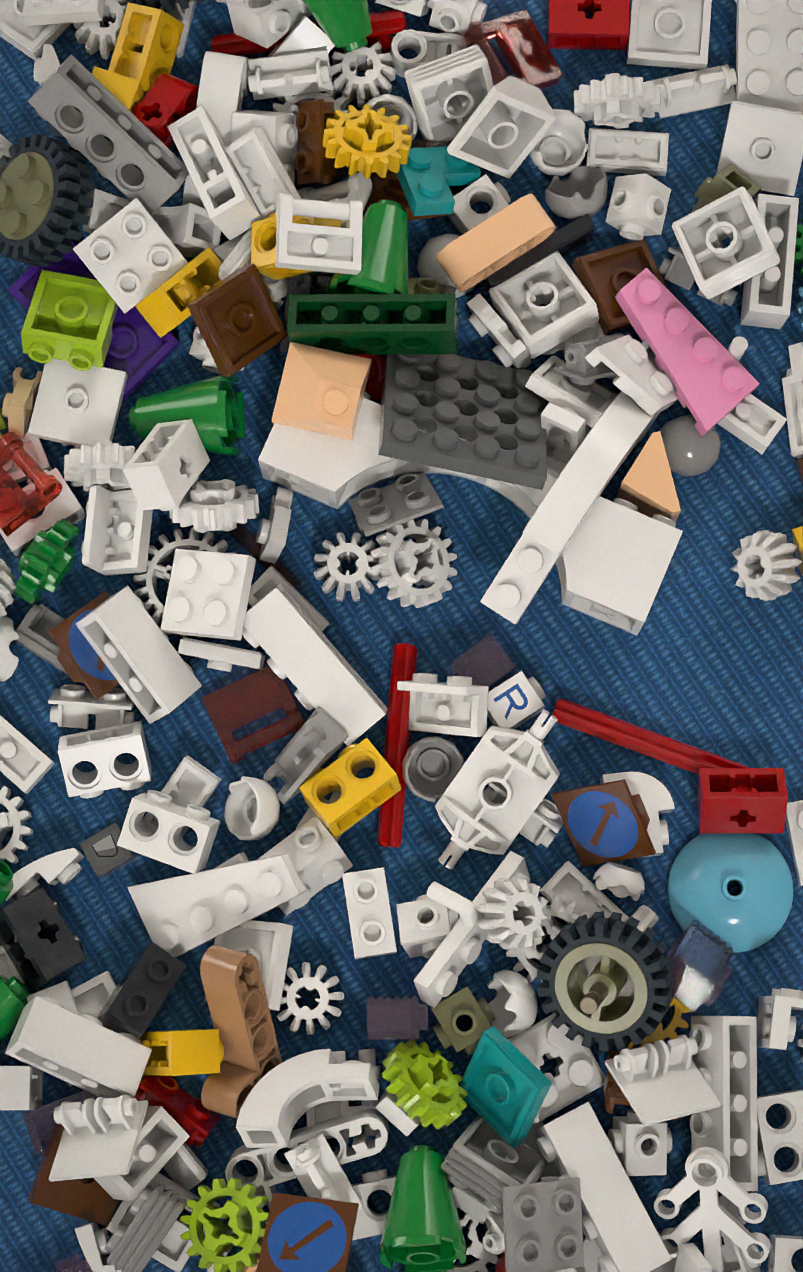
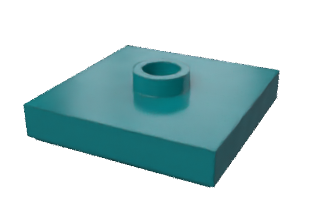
M493 1026L483 1031L459 1087L467 1091V1095L463 1099L512 1148H515L524 1143L552 1082Z

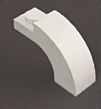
M98 189L87 193L86 196L93 198L94 202L93 208H84V215L90 216L88 225L82 224L81 231L92 234L130 202L127 199ZM188 203L176 207H159L151 214L152 218L183 257H196L208 247L213 251L219 246L221 230L210 219L205 208Z
M331 1049L306 1052L277 1065L259 1080L241 1107L236 1128L247 1148L288 1147L292 1129L297 1120L306 1111L328 1101L378 1100L379 1082L370 1063L350 1060L343 1064H337Z

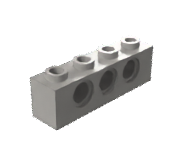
M70 55L28 100L36 109L38 115L45 121L50 122L67 139L71 147L80 151L96 166L98 172L104 178L110 180L126 195L130 203L137 198L150 215L181 187L189 175L186 165L73 55ZM73 106L77 107L82 113L75 110Z

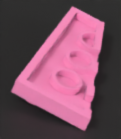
M647 268L625 285L615 296V299L641 341H647L656 355L654 362L662 373L666 372L677 389L675 394L679 398L678 400L682 407H688L697 421L694 426L701 437L710 431L760 384Z

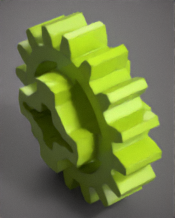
M410 1039L406 1044L401 1042L383 1060L382 1064L387 1069L382 1073V1077L391 1082L386 1090L388 1093L396 1094L398 1097L395 1103L396 1106L402 1107L408 1112V1117L411 1120L418 1116L422 1126L427 1127L432 1123L436 1129H440L444 1125L448 1127L462 1114L461 1111L467 1107L466 1102L463 1100L467 1095V1091L458 1086V1083L463 1080L462 1077L452 1073L450 1069L453 1067V1063L441 1056V1051L437 1049L434 1053L430 1052L426 1042H422L419 1046H417L413 1039Z
M230 1178L228 1184H226L224 1179H213V1190L208 1186L198 1187L201 1199H188L186 1204L193 1211L191 1215H184L180 1218V1221L189 1224V1231L181 1234V1239L191 1240L193 1243L186 1252L187 1255H201L198 1267L209 1269L214 1264V1272H226L228 1267L230 1272H243V1263L247 1267H256L258 1262L254 1254L261 1252L269 1212H264L262 1209L269 1201L267 1196L254 1198L257 1186L246 1184L242 1188L241 1179ZM233 1197L232 1200H227L224 1207L220 1208L213 1205L220 1198ZM250 1214H251V1217H252L253 1229H252V1226H251V1221H250V1216H249ZM219 1218L230 1219L228 1225L235 1234H226L227 1227ZM232 1245L243 1248L235 1255L223 1256V1253L228 1252Z

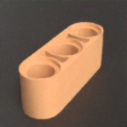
M527 194L446 245L435 258L458 292H463L543 242L555 231L556 226L533 194Z

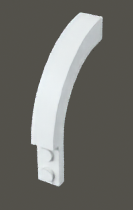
M622 391L591 429L522 532L521 538L481 599V603L513 624L518 623L604 488L630 452L642 441L659 413L650 416L636 404L632 397Z

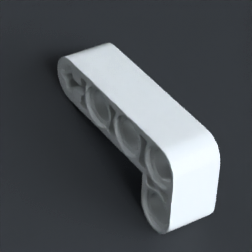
M206 51L202 65L196 109L203 106L227 147L231 144L232 112L241 111L243 96H247L249 92V58ZM189 174L185 179L183 205L191 203L205 208Z
M364 1109L342 1117L339 1116L322 1121L310 1127L306 1126L292 1130L288 1148L294 1149L322 1133L323 1135H330L335 1137L340 1144L339 1149L333 1153L340 1165L379 1153L386 1146L388 1139V1120L378 1110ZM364 1124H369L372 1130L378 1129L375 1139L369 1140L367 1134H361ZM344 1129H349V1138L354 1136L352 1147H348V1137ZM245 1145L237 1148L232 1153L225 1171L227 1183L230 1178L241 1179L242 1188L246 1184L257 1186L253 1197L267 1196L269 1201L266 1205H268L269 1209L273 1193H277L275 1184L295 1179L297 1176L290 1165L282 1164L278 1160L276 1152L281 1148H247ZM240 1160L252 1161L256 1165L258 1173L252 1177L242 1176L238 1173L235 1164ZM250 1214L249 1216H250L251 1226H252V1229H253V1222H252V1217H251V1214Z

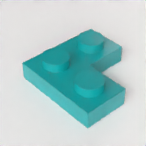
M448 146L410 148L407 164H400L399 172L396 174L413 216L452 214L455 200L449 186L471 185L480 179L481 170L479 166L450 155L447 151Z

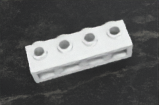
M281 584L246 612L242 632L244 638L254 648L260 645L271 657L267 660L270 668L282 680L286 677L291 680L298 688L294 692L295 696L308 711L320 707L349 736L344 742L347 746L386 714L388 708Z
M691 1016L690 1037L696 1040L698 1052L692 1055V1061L721 1103V1106L718 1108L691 1114L692 1151L700 1147H711L720 1151L729 1163L728 1175L746 1192L758 1191L756 1017ZM701 1163L702 1167L705 1170H715V1168L708 1163Z
M589 1102L537 1129L541 1136L536 1140L538 1147L548 1163L554 1161L561 1174L559 1180L580 1178L582 1231L589 1241L595 1239L602 1253V1256L598 1257V1261L603 1272H650L672 1260Z

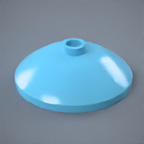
M702 833L685 845L675 858L668 878V901L676 922L685 934L696 943L718 952L739 953L763 945L782 928L792 907L793 881L789 867L782 854L770 841L757 833ZM735 880L741 885V892L738 896H732L728 893L727 884L729 881Z

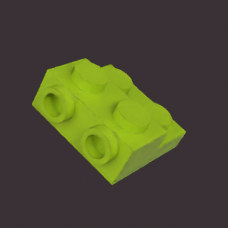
M42 270L21 331L23 353L28 354L32 360L39 363H49L52 361V358L68 361L73 368L80 371H88L92 366L103 368L113 336L112 325L118 305L98 280Z

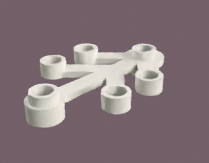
M700 1147L693 1150L685 1163L687 1175L672 1189L661 1190L654 1202V1210L660 1217L672 1219L678 1215L682 1203L698 1189L700 1191V1205L678 1226L666 1228L660 1234V1238L670 1257L676 1258L680 1244L687 1243L702 1229L704 1257L713 1268L712 1272H724L721 1231L742 1249L743 1255L748 1261L752 1263L764 1262L771 1248L770 1240L762 1233H750L719 1204L718 1191L740 1209L741 1217L751 1224H757L764 1220L768 1210L767 1200L761 1194L747 1193L728 1175L729 1163L720 1151L711 1147ZM701 1163H708L715 1168V1170H705L702 1167ZM670 1200L675 1207L667 1208L661 1201ZM755 1204L759 1206L761 1211L758 1213L752 1212L747 1208V1205ZM672 1239L678 1246L670 1247L664 1240ZM758 1244L764 1251L756 1252L750 1248V1245Z

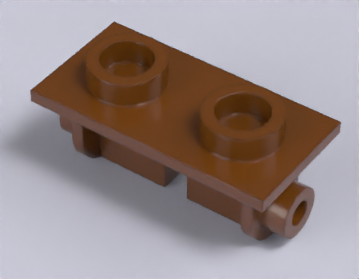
M317 99L298 103V113L296 115L298 147L295 157V169L297 171V184L299 185L309 183L332 185L333 177H337L336 167H334L336 158H326V148L323 147L326 121L328 118L334 119L336 111L334 110V102H324V99Z

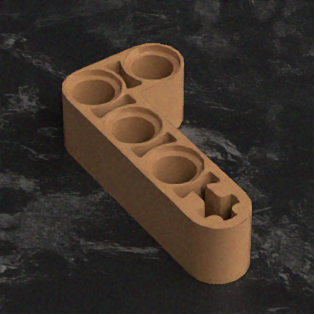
M213 945L203 955L200 975L214 1029H219V1039L223 1042L224 1057L223 1062L220 1064V1073H211L206 1079L202 1088L201 1101L204 1108L238 1119L241 1107L253 1087L269 1071L281 1064L282 1059L256 957L252 954Z

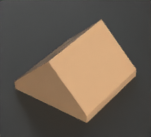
M661 431L654 432L622 481L616 498L633 503L638 507L636 512L652 518L653 514H658L676 522L681 509Z

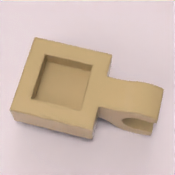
M17 367L13 371L14 391L5 395L2 408L3 417L8 418V435L25 437L31 421L42 371H38L36 377L32 380L23 379V368Z

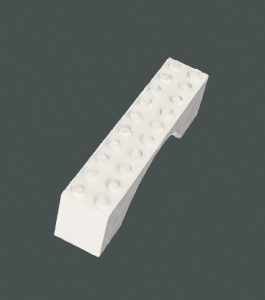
M364 392L353 441L274 423L258 459L264 479L335 509L341 507L357 493L381 481L410 473L419 474L424 472L449 474L481 483L512 501L530 520L560 475L556 471L547 468V479L543 490L378 455L381 405L371 401V396ZM599 496L555 563L561 584L562 604L637 636L647 618L683 531L675 528L676 523L667 517L653 514L651 518L636 512L638 507L629 501L615 498L614 502Z

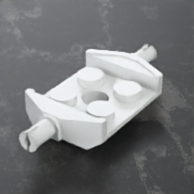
M543 709L530 730H526V732L491 726L435 805L441 821L452 835L450 839L452 841L438 858L442 865L452 855V858L445 866L452 870L464 851H468L469 848L489 854L504 855L555 783L560 773L543 745V739L555 722L558 721L552 715L547 723L543 724L550 712ZM490 782H500L507 790L506 800L502 803L490 802L484 793L485 785Z

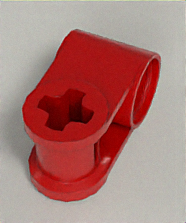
M164 72L157 77L152 88L142 101L136 105L134 116L169 149L174 144V140L167 126L196 110L199 86Z

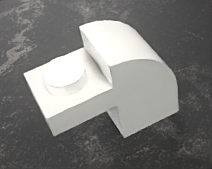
M641 772L602 775L600 784L625 779L631 795L640 794L650 818L647 832L656 851L655 855L643 857L661 855L663 853V845H669V833L666 820L659 821V814L671 813L675 809L672 797L666 787L656 778Z

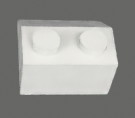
M509 76L493 86L448 146L447 151L450 155L510 179L557 117L539 88Z

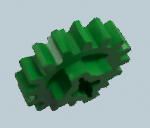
M62 518L47 533L41 530L36 534L33 542L18 562L20 565L18 572L22 573V576L17 581V587L14 590L17 596L33 604L35 601H38L41 594L45 593L46 590L53 593L58 588L76 560L74 556L77 551L72 549L80 533L78 527Z

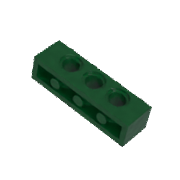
M290 294L287 333L290 342L344 354H458L459 312L456 294Z

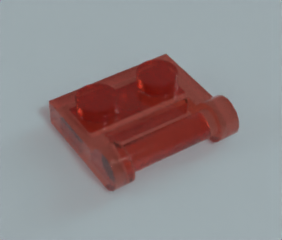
M526 9L477 24L468 29L463 35L469 47L477 44L482 49L488 60L492 80L495 85L509 76L488 40L491 38L496 40L517 79L541 90L558 84L563 77L562 72Z
M14 432L5 433L0 437V529L7 537L56 499L63 488L55 476L47 475L23 448V441ZM10 460H13L35 485V490L29 495L4 470L3 466Z
M270 666L202 697L203 703L232 765L244 760L242 756L294 731L297 733L304 725L302 716L284 679L279 678ZM282 707L284 708L288 717L235 741L231 731Z

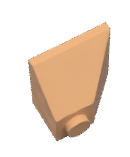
M290 342L271 420L272 423L353 441L372 359Z

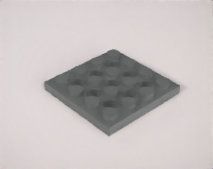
M384 354L378 455L543 490L547 479L546 429L541 427V413L546 407V399L525 387L534 371L528 369L518 370L511 367L506 368L491 361H479L457 356L456 354Z

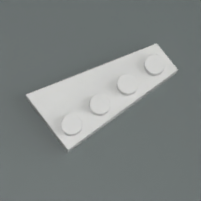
M288 853L205 870L196 874L176 876L127 887L152 942L175 958L306 892Z

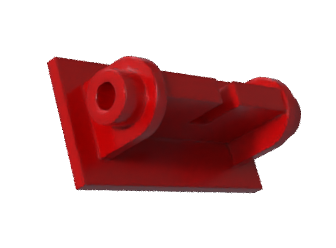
M146 1075L140 1081L136 1094L133 1097L137 1101L147 1100L148 1106H162L167 1113L171 1114L174 1117L173 1119L190 1136L185 1141L188 1146L194 1144L200 1148L208 1137L209 1132L221 1119L213 1111L204 1108L200 1098H194L182 1090L171 1076Z

